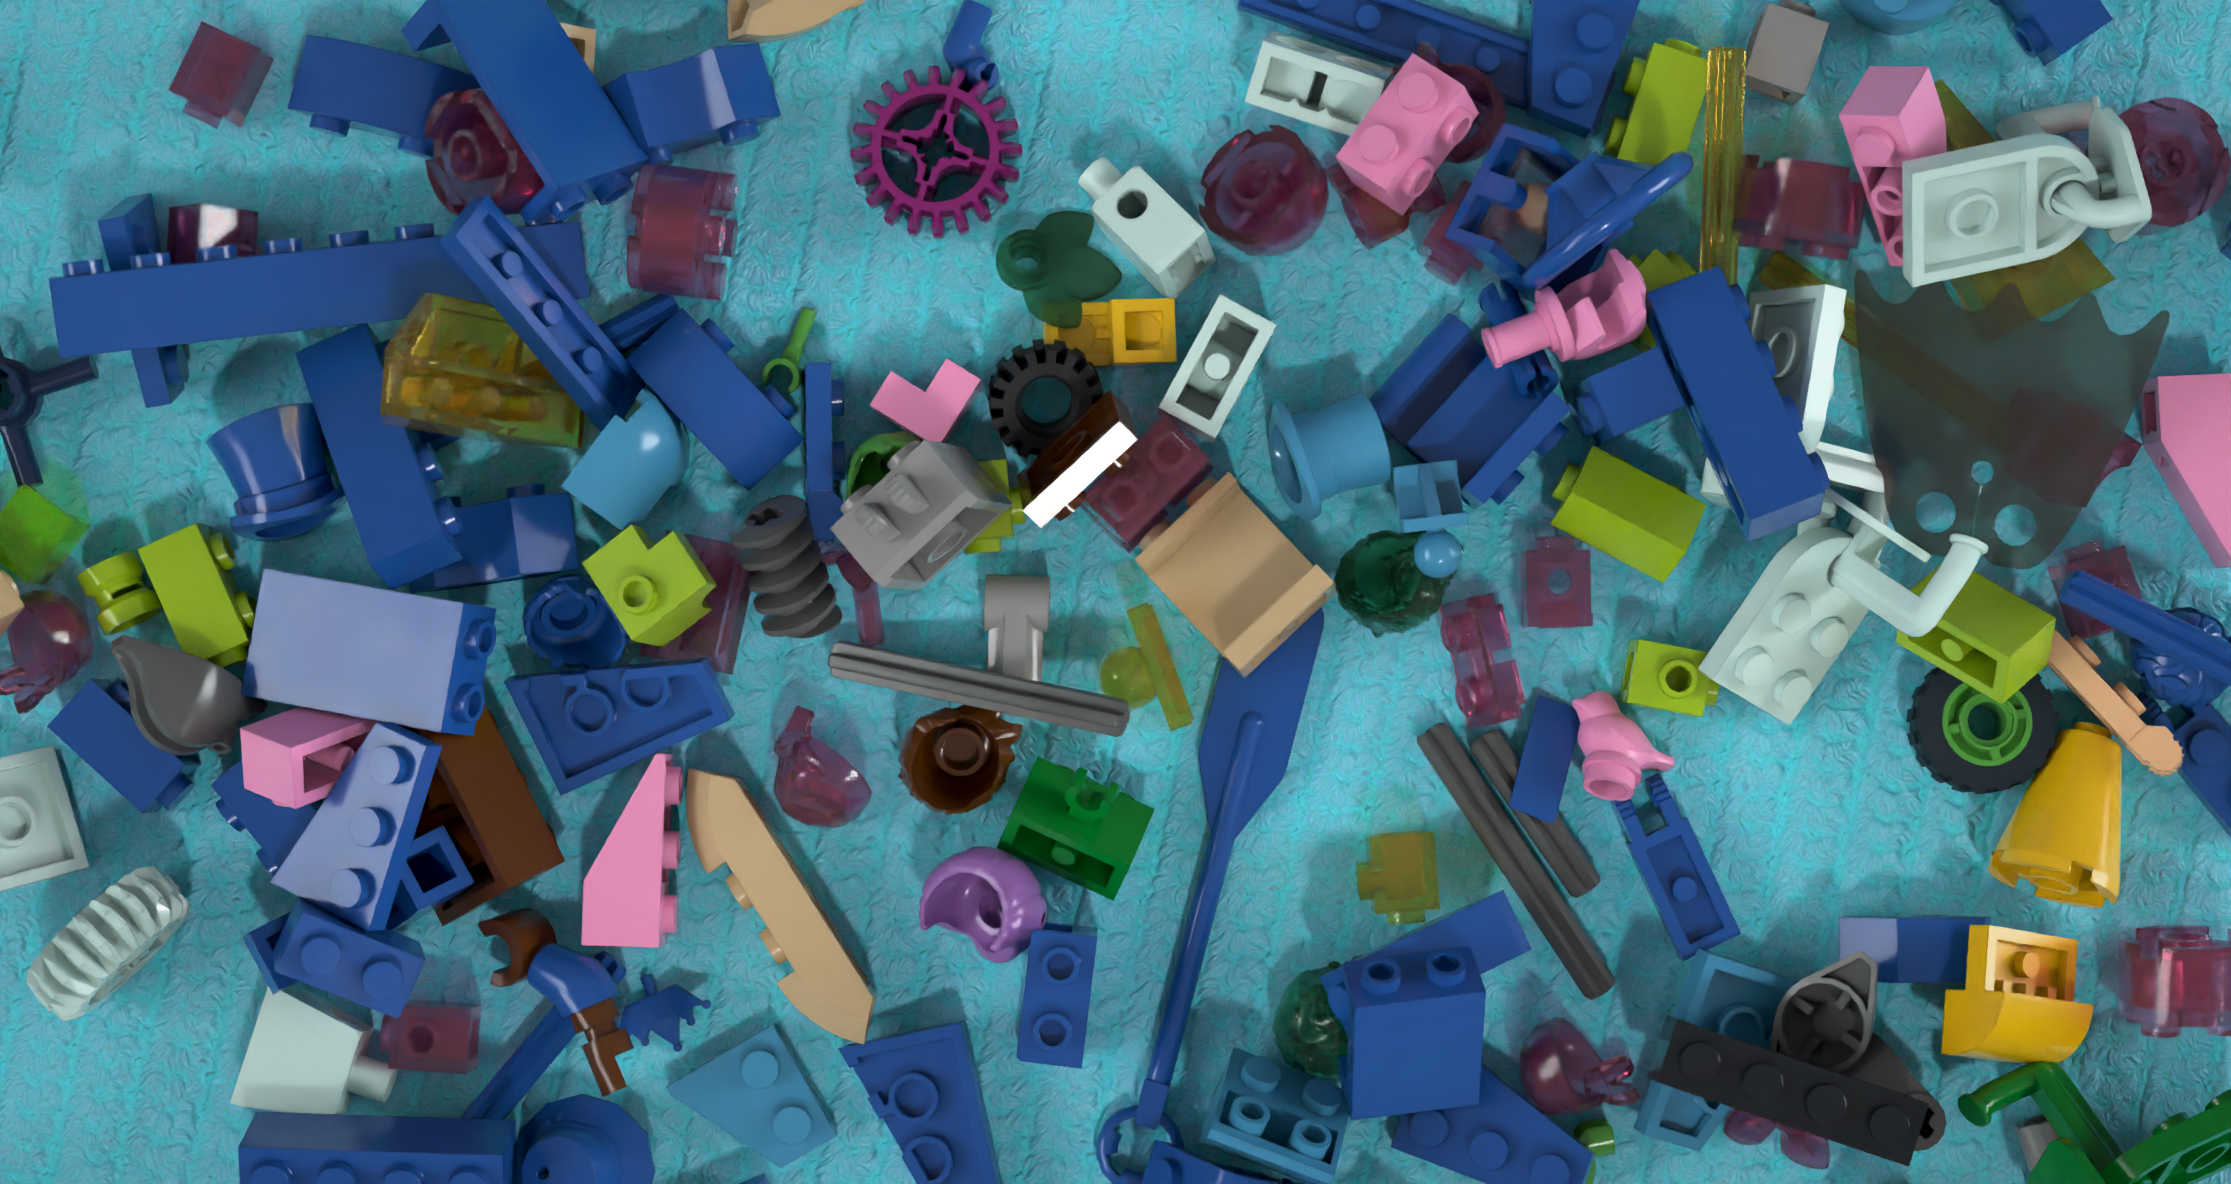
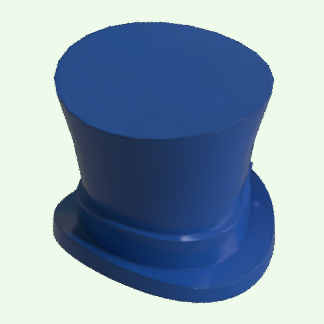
M312 403L281 405L250 414L223 427L208 438L206 442L224 469L239 497L233 505L236 516L231 517L230 522L233 532L243 538L261 542H279L297 538L321 526L347 501L342 485L337 488L332 472L328 473L322 428Z

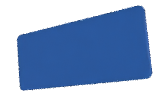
M1543 695L1538 696L1509 806L1512 809L1548 823L1555 822L1581 724L1578 714L1573 707Z

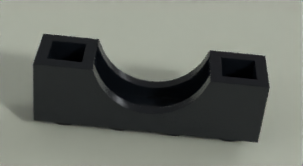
M1666 1015L1647 1077L1658 1083L1908 1167L1929 1103L1798 1060Z

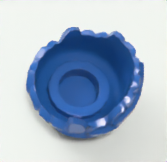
M564 574L554 577L531 595L523 609L522 620L524 634L527 636V645L530 649H534L539 657H547L552 669H561L564 664L569 668H581V666H585L586 669L608 667L611 663L617 662L621 658L625 646L630 640L626 630L590 576Z
M2192 607L2164 610L2231 644L2230 634L2222 623L2211 614ZM2131 637L2128 656L2132 658L2134 671L2141 676L2139 683L2144 692L2151 690L2156 699L2164 700L2173 707L2179 704L2186 707H2195L2200 704L2204 706L2219 698L2229 687V685Z

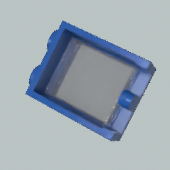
M1504 122L1444 237L1462 247L1525 295L1524 298L1526 300L1536 303L1535 291L1537 289L1532 290L1525 286L1522 274L1529 264L1547 251L1548 197L1544 190L1581 161L1552 137ZM1601 243L1545 286H1550L1555 294H1557L1568 284L1598 270L1611 243L1605 248Z

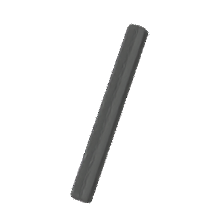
M840 640L834 643L832 652L828 657V666L830 667L831 674L837 678L1114 737L1124 734L1130 718L1128 702L1122 698Z
M1443 722L1436 723L1422 732L1417 738L1418 746L1582 994L1586 998L1593 1000L1608 992L1616 984L1614 976L1448 725Z

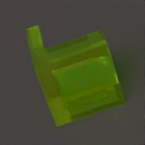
M22 485L0 512V562L25 582L46 585L87 532L90 524L81 517L67 514L33 487Z

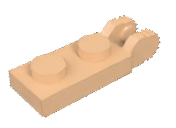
M2055 630L2048 661L2049 668L2143 766L2149 767L2148 772L2152 771L2154 776L2161 775V778L2164 775L2170 777L2173 772L2177 773L2178 767L2181 768L2182 757H2184V754H2182L2183 747H2180L2178 744L2179 740L2174 741V735L2165 726H2149L2139 718L2146 711L2144 705L2122 682L2119 681L2111 688L2094 669L2101 661L2082 639L2074 634L2066 641Z

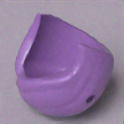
M976 846L955 853L936 866L922 888L923 896L919 902L920 929L926 931L932 926L937 925L952 932L965 934L972 940L982 956L994 963L1009 962L1024 952L1030 946L1032 931L1043 929L1046 922L1047 907L1045 899L1041 896L1039 881L1032 870L1021 859L1014 858L1010 853L1001 849Z

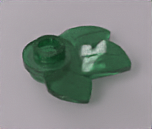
M1060 211L1049 214L1034 230L1023 229L1006 237L997 249L996 270L1001 280L1009 287L1022 291L1029 312L1040 321L1051 326L1064 329L1078 328L1082 321L1081 301L1088 302L1105 296L1118 286L1122 280V273L1109 258L1087 245L1093 231L1094 217L1092 215L1076 211ZM1022 258H1031L1038 263V266L1034 269H1023L1018 267L1016 262Z

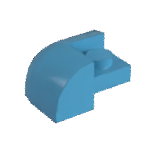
M648 387L641 389L635 398L642 406L628 421L615 415L561 485L562 488L622 531L631 524L640 526L670 485L678 489L689 467L690 441L683 422Z

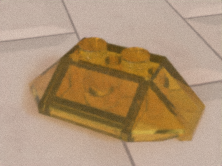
M422 293L385 348L380 416L385 425L479 441L582 448L584 412L493 305L436 293Z

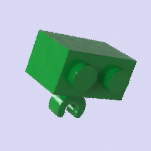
M1038 756L996 848L1114 901L1155 809L1136 801L1126 793L1119 792V784L1111 781L1107 788L1087 779L1088 770L1082 767L1073 771L1066 766L1056 765Z

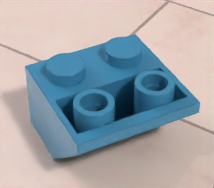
M1234 1047L1211 1099L1199 1143L1307 1184H1331L1335 1176L1349 1117L1343 1090L1327 1080L1313 1078L1279 1065L1266 1057L1256 1056Z

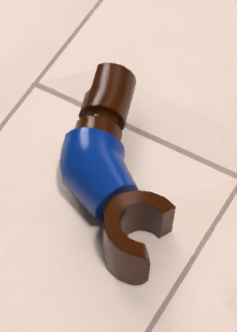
M530 908L517 909L479 922L477 926L484 937L494 934L500 936L508 945L511 955V965L493 971L490 984L506 987L528 980L530 986L557 1006L562 1019L570 1017L576 1034L585 1033L588 1043L582 1045V1049L602 1096H607L627 1087L615 1057L634 1049L626 1027L618 1030L614 1018L620 1016L614 997L618 996L619 992L609 972L596 958L558 945L552 925L537 910Z

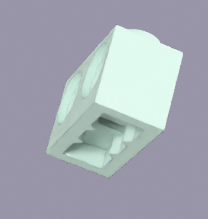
M1273 31L1262 42L1244 102L1351 136L1390 84L1394 69Z

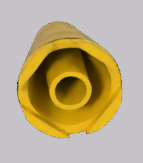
M2077 722L2074 723L2073 729L2060 730L2056 735L2054 748L2049 749L2046 755L2048 760L2041 769L2037 770L1992 852L1988 871L1994 878L2015 889L2018 878L2027 880L2037 886L2034 895L2036 897L2072 906L2098 908L2104 906L2106 898L2112 904L2116 903L2120 892L2122 747L2111 739L2112 732L2107 728L2093 723Z

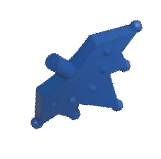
M645 975L640 980L647 997L625 1006L618 1030L626 1027L629 1036L632 1034L641 1040L643 1046L649 1045L648 1036L650 1031H653L673 1044V1049L676 1052H680L682 1050L680 1043V1018L687 1020L689 1026H693L695 1018L693 1017L692 1007L702 1005L704 1009H709L711 1002L699 999L679 985H671L658 992L652 975Z

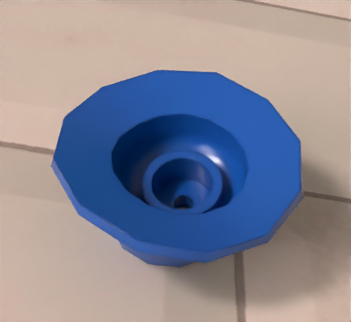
M579 1094L547 1103L521 1128L516 1145L517 1184H652L656 1171L648 1133L621 1105L587 1094Z

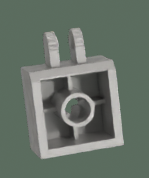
M915 440L901 448L889 460L887 466L891 471L874 487L871 485L863 486L842 504L840 510L844 515L830 529L867 574L880 586L891 589L921 590L1013 504L965 447L930 440H923L919 443Z

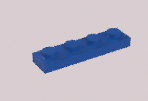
M486 194L470 200L439 240V243L600 432L603 431L615 415L623 419L636 401L635 398L641 389H644L647 384L490 196Z

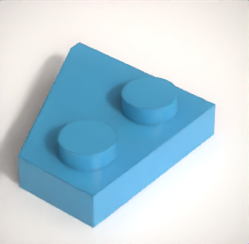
M776 1023L666 1086L671 1096L780 1168L838 1135V1131Z

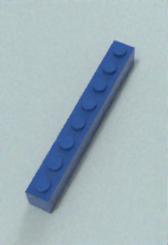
M553 215L527 224L525 222L523 226H515L575 299L589 298L579 221H557ZM433 223L394 227L396 239L369 242L368 230L329 234L330 247L304 249L302 237L263 241L264 254L238 256L236 244L197 248L198 261L171 264L170 252L129 256L131 265L129 269L104 271L102 259L62 263L63 276L49 278L60 358L495 308L439 243L444 234L435 235Z

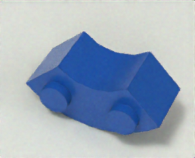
M307 35L288 109L311 116L309 127L314 130L339 137H347L349 128L398 139L397 150L422 158L434 159L437 150L463 152L480 84L473 75L412 56L355 42Z
M759 43L712 47L695 56L669 65L645 71L626 73L602 86L609 100L648 157V160L637 173H646L664 168L674 162L672 155L722 140L724 147H732L750 142L760 136L759 125L781 116Z
M681 308L626 360L702 444L750 491L805 440L788 421L797 411L771 383L761 392L726 355L735 345L710 318L699 326Z
M537 483L506 488V499L476 505L461 506L460 497H450L464 528L463 532L455 535L463 559L409 582L411 594L510 582L580 569L570 493L546 494L545 484Z

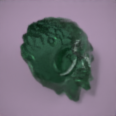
M1382 530L1370 533L1365 538L1358 540L1354 547L1346 552L1340 560L1333 580L1336 593L1339 595L1338 602L1359 625L1371 629L1372 634L1376 638L1382 637L1385 632L1388 634L1396 632L1405 633L1429 621L1430 616L1440 608L1442 597L1445 594L1444 591L1450 585V579L1454 578V575L1457 573L1456 570L1447 577L1432 578L1418 569L1414 560V547L1418 539L1425 534V531L1397 533L1392 530Z
M1354 956L1350 961H1352V960H1354V959H1356V958H1358V957H1360V956ZM1331 961L1327 967L1314 970L1308 969L1300 973L1286 988L1273 1015L1272 1031L1275 1034L1274 1043L1281 1051L1285 1063L1291 1065L1292 1069H1299L1306 1075H1312L1319 1079L1325 1078L1326 1080L1339 1078L1338 1056L1347 1055L1348 1036L1340 1019L1336 1017L1329 1005L1328 994L1320 979V976L1342 966L1338 961Z

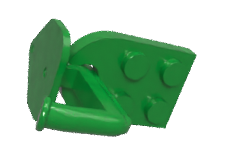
M2036 1061L2028 1063L1985 1083L1971 1094H1963L1958 1098L1957 1104L1962 1115L1972 1124L1985 1127L1991 1122V1115L1996 1111L2027 1096L2032 1097L2059 1138L2047 1145L2029 1175L2028 1184H2195L2231 1167V1089L2226 1090L2206 1105L2204 1112L2189 1118L2186 1112H2180L2166 1119L2154 1129L2153 1136L2140 1142L2125 1153H2122L2067 1073L2054 1062Z

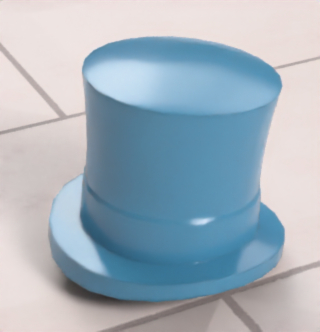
M1363 392L1355 393L1345 399L1316 410L1290 415L1284 402L1273 405L1269 424V452L1272 471L1277 488L1285 503L1298 517L1304 520L1317 518L1321 514V501L1345 491L1386 484L1390 481L1391 462L1384 431L1371 401Z

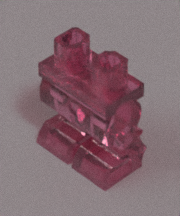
M1165 413L1132 445L1134 453L1126 464L1111 476L1106 477L1103 475L1086 492V497L1079 506L1121 549L1126 550L1128 553L1140 543L1152 528L1169 514L1164 509L1167 504L1175 508L1214 469L1209 464L1211 459Z

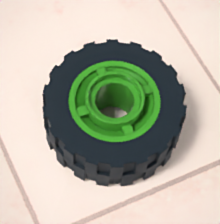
M1939 667L1932 669L1924 677L1925 681L1922 685L1916 687L1911 697L1914 699L1912 708L1907 710L1906 722L1910 723V733L1907 734L1909 744L1914 746L1918 755L1915 758L1921 767H1926L1932 773L1931 777L1939 783L1951 785L1953 790L1962 793L1988 794L2010 789L2032 778L2031 774L2035 770L2041 769L2048 760L2046 755L2049 749L2054 748L2057 736H2054L2055 725L2058 724V712H2054L2052 705L2053 695L2050 689L2044 687L2040 681L2042 677L2038 673L2003 704L1998 703ZM1976 705L1988 709L1995 719L1994 733L1987 741L1973 735L1968 726L1969 713Z

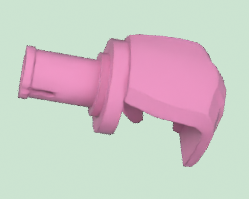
M1615 248L1607 251L1605 262L1601 268L1568 284L1559 293L1555 294L1550 286L1537 289L1535 291L1536 304L1533 306V312L1491 328L1481 329L1482 340L1492 365L1497 369L1502 367L1503 364L1546 348L1550 352H1554L1561 362L1571 359H1589L1634 342L1642 333L1646 324V286L1643 276L1633 262L1627 260Z

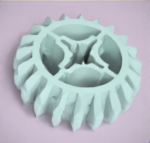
M155 866L135 869L131 874L124 875L116 884L110 885L104 893L95 900H92L63 929L58 931L57 936L43 947L42 953L33 960L32 966L28 970L26 981L28 986L35 992L36 999L49 1012L53 1011L63 1021L82 1017L103 1000L108 999L117 989L125 985L133 975L140 971L172 939V935L182 927L183 921L188 917L190 902L181 894V888L168 875L164 876Z

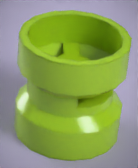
M134 550L103 560L86 569L76 578L84 595L94 598L99 608L96 619L105 636L132 628L154 617L163 610L156 591L147 588L141 577L144 566Z

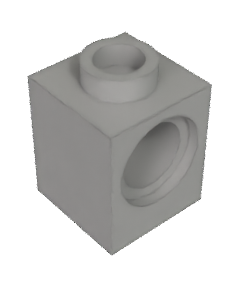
M1780 0L1777 5L1769 2L1757 15L1734 85L1790 105L1796 104L1806 94L1830 23L1814 18L1816 11L1803 3L1793 0Z

